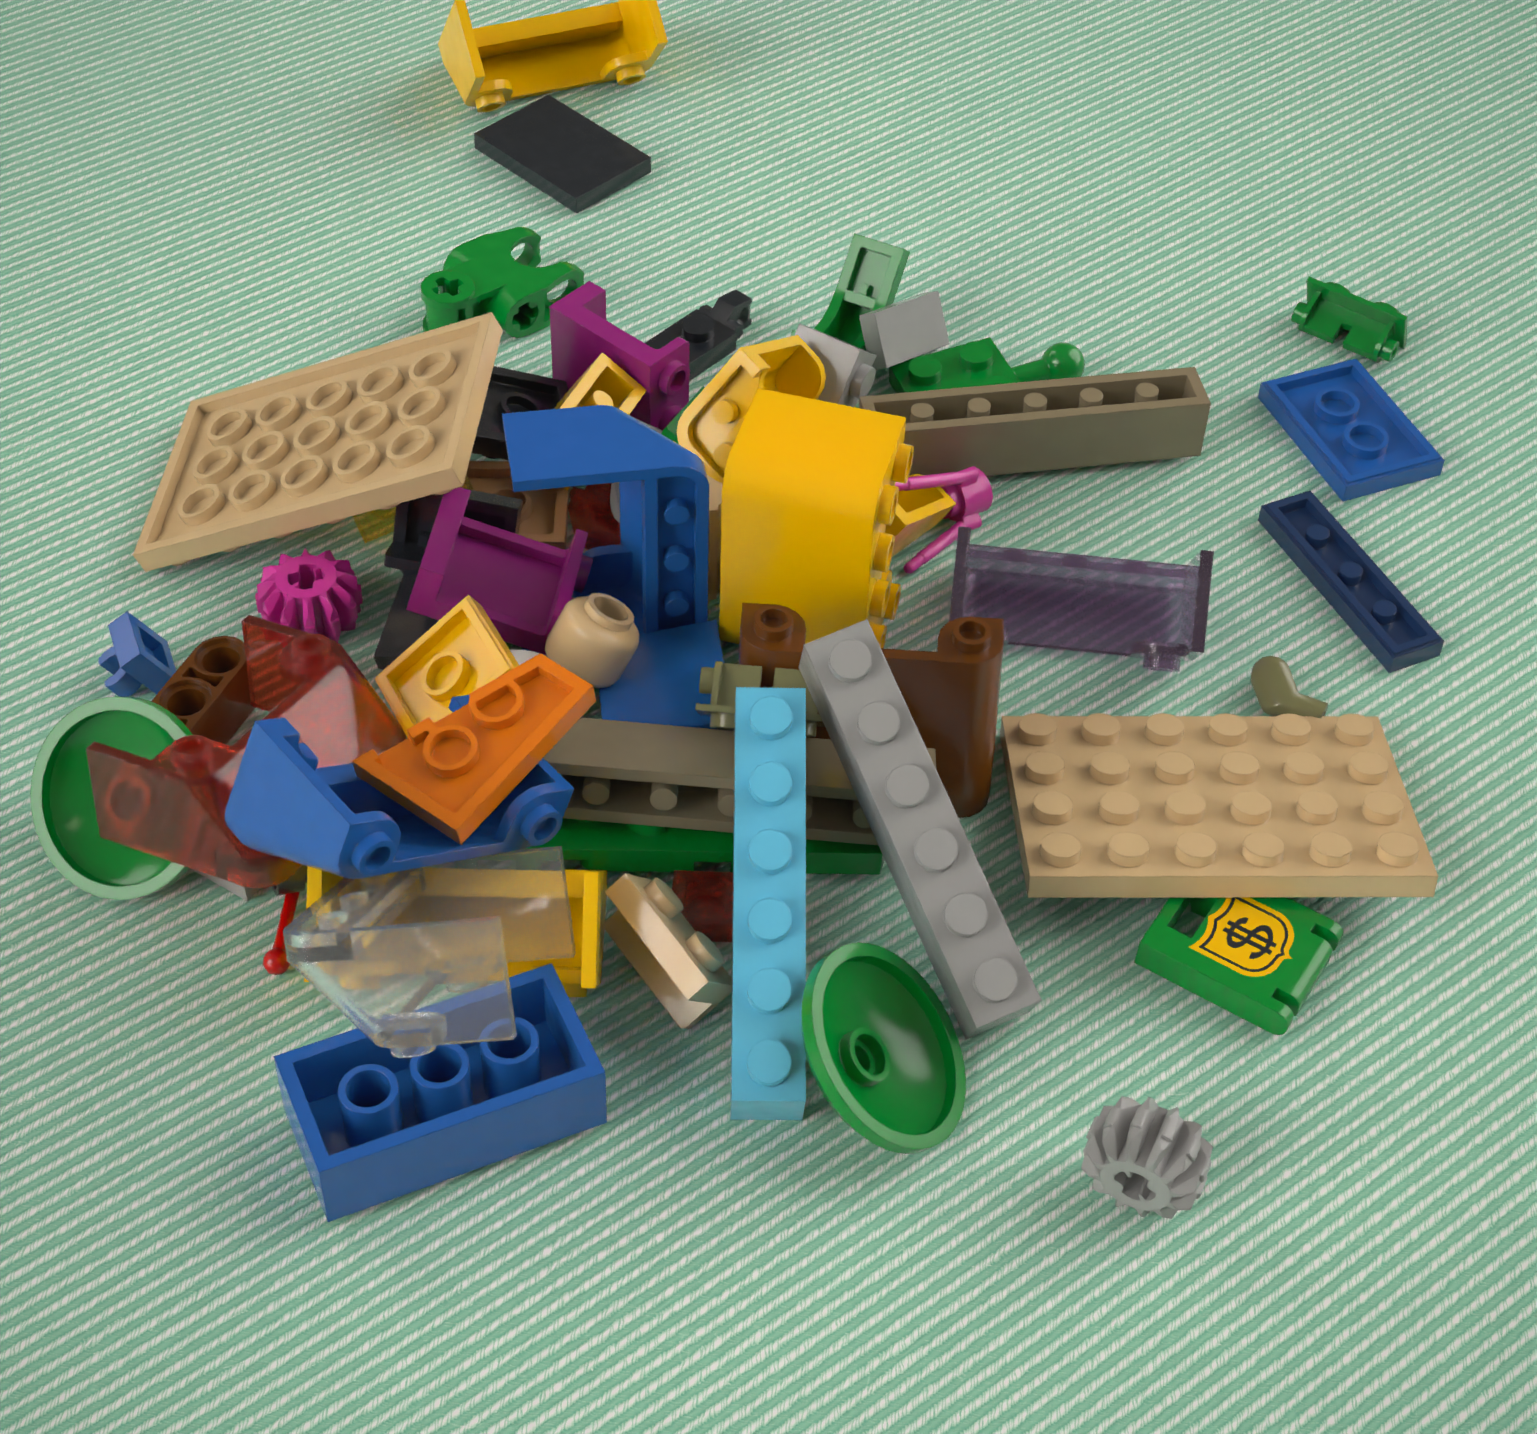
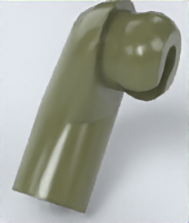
M1266 656L1254 664L1251 671V683L1263 712L1270 716L1287 713L1317 718L1325 716L1328 703L1298 693L1290 668L1284 660L1275 656Z

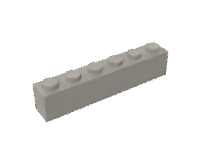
M868 619L804 644L799 663L800 672L965 1039H969L1029 1013L1042 1001Z

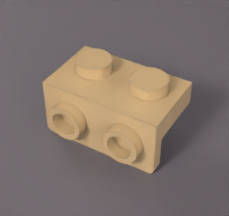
M624 873L605 891L618 910L605 921L604 929L680 1028H692L732 992V978L722 966L725 963L723 955L707 936L693 929L681 913L684 907L680 899L659 878L651 880Z

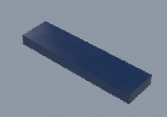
M1310 490L1261 506L1258 518L1260 524L1388 673L1440 656L1444 640Z

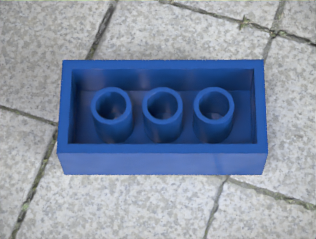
M552 963L273 1056L283 1108L328 1222L607 1123L605 1070Z

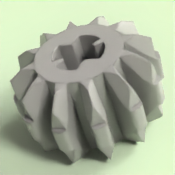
M1121 1096L1115 1106H1104L1100 1115L1094 1118L1086 1136L1088 1141L1083 1150L1084 1159L1081 1169L1089 1177L1094 1178L1092 1189L1098 1193L1110 1194L1115 1198L1116 1207L1127 1205L1135 1208L1139 1215L1144 1218L1150 1211H1154L1163 1218L1172 1219L1178 1210H1191L1195 1199L1201 1196L1211 1166L1210 1157L1213 1146L1201 1137L1202 1126L1200 1124L1184 1121L1179 1117L1178 1107L1170 1110L1159 1107L1151 1097H1148L1141 1105L1132 1098Z

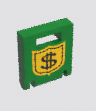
M1288 897L1169 898L1141 939L1134 963L1274 1035H1283L1292 1023L1293 1017L1299 1013L1327 966L1332 951L1336 949L1342 939L1343 929L1334 920ZM1189 903L1191 912L1205 918L1192 938L1173 929Z

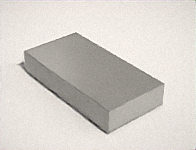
M938 291L922 293L859 315L866 351L876 355L872 365L876 370L894 366L950 344Z

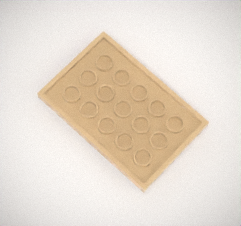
M490 312L192 400L135 547L134 558L145 572L170 565L180 566L199 557L221 551L232 552L247 544L273 537L283 538L295 531L325 523L335 524L347 517L377 509H391L402 502L432 494L442 495L455 488L462 487L503 331L494 314Z
M1031 713L1024 716H1002L1000 740L1028 898L1434 897L1438 874L1378 716L1344 714L1341 716H1322V718L1290 713L1278 716H1237L1228 713L1215 716H1174L1166 713L1154 714L1152 716H1111L1103 713H1095L1088 716H1048L1040 713Z

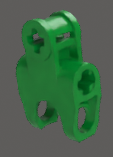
M515 227L500 232L484 234L454 248L447 256L443 270L428 275L422 281L421 299L426 304L423 332L492 312L501 328L511 337L521 338L550 325L549 306L584 285V272L575 264L568 262H558L545 267H537L541 262V236L532 229ZM525 243L522 254L515 260L511 255V251L517 245ZM568 280L565 291L559 297L552 300L547 298L548 292L560 283Z

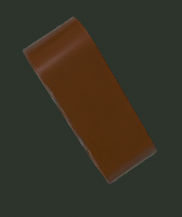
M218 636L203 641L192 651L151 701L173 713L185 724L201 747L208 767L252 713L259 701L248 647L242 640L231 636ZM145 786L143 791V799L145 803L148 805L150 796L149 790L147 786Z

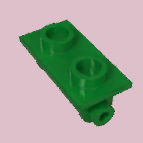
M1308 277L1306 280L1307 304L1299 302L1291 318L1292 322L1299 324V331L1333 344L1342 328L1346 329L1349 333L1343 341V348L1376 363H1379L1382 359L1391 362L1398 348H1405L1408 316L1401 314L1390 304L1384 302L1373 303L1351 294L1347 288L1338 283H1324Z

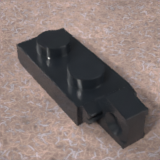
M733 290L719 297L713 308L709 305L700 306L699 310L692 311L645 342V344L654 349H660L677 337L688 341L690 344L689 381H691L736 350V341L743 334L742 330L751 325L752 322L750 319L752 298L738 290Z

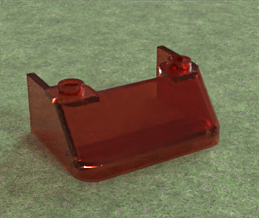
M248 615L241 621L251 706L269 712L261 720L285 717L300 733L299 743H305L319 758L316 768L350 764L352 760L372 749L379 755L406 739V734L400 723L341 644L321 634H311ZM252 728L232 746L210 740L201 735L184 736L174 741L152 760L95 741L86 748L100 837L248 888H266L280 884L302 866V864L248 848L233 834L225 822L226 806Z

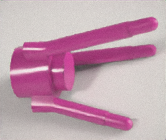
M972 466L957 472L908 477L906 484L895 483V486L899 487V491L941 487L956 503L943 518H949L956 521V523L904 565V571L908 574L913 573L965 532L981 527L982 521L979 513L990 508L993 494L988 478L979 468Z

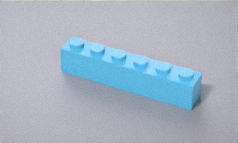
M736 687L730 1120H802L806 1103V1053L801 1030L802 999L806 985V688Z

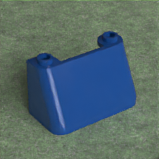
M469 695L452 697L448 708L454 712L465 706L469 702ZM283 717L254 721L226 806L224 819L233 834L243 845L250 849L348 879H361L543 845L550 841L560 830L562 818L575 788L542 758L464 843L460 845L357 777L352 763L316 768L319 758L305 743H299L300 733Z

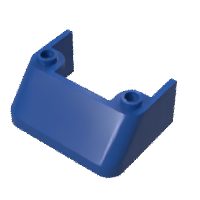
M594 405L502 414L513 492L619 482L620 545L600 546L583 553V555L592 557L593 562L583 592L580 593L573 590L572 597L576 598L589 596L592 593H603L618 599L631 610L639 634L708 621L709 482L705 465L700 457L613 406ZM521 647V650L532 651V650H529V649H526V648Z

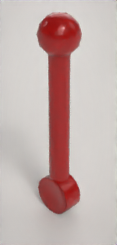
M300 892L285 895L273 949L266 952L263 957V966L269 974H283L290 966V957L286 950Z

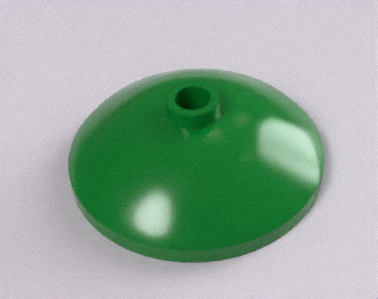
M117 696L99 698L86 702L66 714L54 726L43 742L32 773L30 789L31 813L36 834L45 854L61 875L73 885L91 895L105 899L129 900L147 897L168 888L178 881L189 870L200 854L212 819L213 788L211 775L203 751L196 738L173 713L156 703L137 697ZM145 786H147L150 796L148 805L143 799Z
M861 942L850 943L823 956L811 970L804 988L801 1030L809 1066L824 1097L848 1126L883 1149L901 1154H914L942 1143L955 1130L961 1118L966 1095V1074L957 1034L940 999L927 981L908 962L890 950L878 945Z

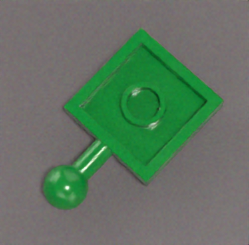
M988 337L927 355L917 356L889 367V383L895 393L1074 378L1082 376L1085 360L1083 354L1076 346L1060 342L1050 346L1044 352L1041 359L1010 367L992 339Z

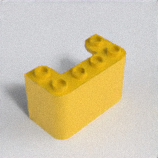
M757 388L730 450L722 483L719 636L721 641L739 645L742 603L777 604L796 611L805 622V644L868 619L880 648H884L887 626L882 625L884 619L894 620L901 595V584L892 583V570H889L895 536L885 533V527L892 524L896 512L899 487H896L895 483L906 484L912 466L914 446L904 444L906 417Z

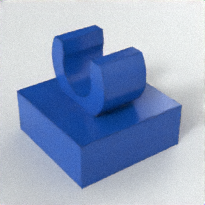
M126 611L108 625L114 646L107 649L98 659L99 665L113 674L104 682L105 687L118 696L129 697L143 684L157 694L176 672L168 642Z

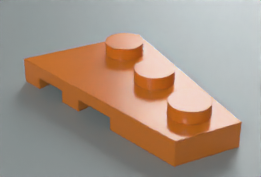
M540 653L471 692L468 704L434 723L428 717L408 728L409 738L378 755L372 749L352 760L357 777L462 845L596 702L594 687Z

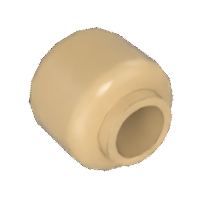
M592 593L589 596L576 597L564 606L547 637L545 652L549 659L592 684L594 689L607 688L619 680L636 651L639 643V632L634 623V616L631 610L624 603L607 594Z

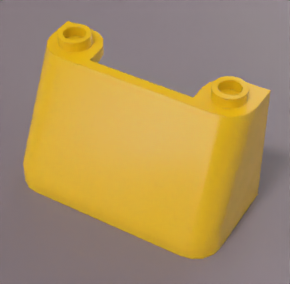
M798 335L740 347L683 412L677 426L679 445L700 457L705 465L707 475L723 483L724 471L730 450L757 388L817 400L825 386L826 374L824 365L814 351ZM911 474V475H909V477L922 476V475H921V474ZM941 487L899 491L893 522L885 527V533L895 536L892 557L937 525L956 505L953 499Z

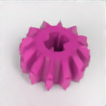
M306 547L301 556L293 558L286 554H280L278 565L263 567L261 583L257 584L258 593L255 594L257 611L261 613L263 625L267 629L269 637H282L288 648L304 641L314 650L317 641L324 639L338 644L341 631L355 630L358 613L361 612L360 604L363 603L361 585L357 583V577L351 569L349 560H336L331 550H326L317 556L311 555Z

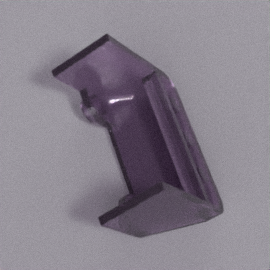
M958 527L948 622L956 618L969 616L1004 619V645L1143 658L1142 668L1154 671L1180 672L1181 661H1193L1204 653L1214 551L1200 550L1187 565L975 545L970 544L971 528Z

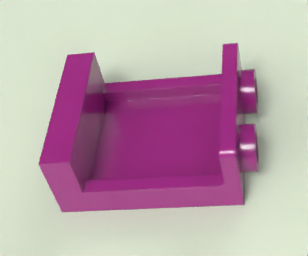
M588 281L549 306L552 378L566 381L568 390L603 352L647 390L630 413V416L663 431L689 402L690 344L688 341L677 337L664 347L654 349L608 322L606 319V290L591 281Z
M458 487L444 494L406 610L440 620L461 600L470 595L483 607L504 642L546 655L547 637L564 606L574 599L572 597L573 590L582 593L593 562L592 557L583 555L588 532L576 529L570 547L565 550L464 517L463 515L471 493L470 490Z

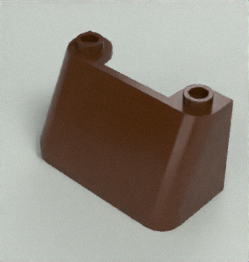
M742 603L738 664L762 666L761 688H773L775 668L800 670L799 663L806 641L805 622L796 611L785 606ZM969 616L947 622L940 629L937 652L881 648L926 748L935 749L936 770L958 818L971 817L980 813L986 807L990 795L1004 646V619ZM817 727L816 737L814 738L831 739L826 727Z

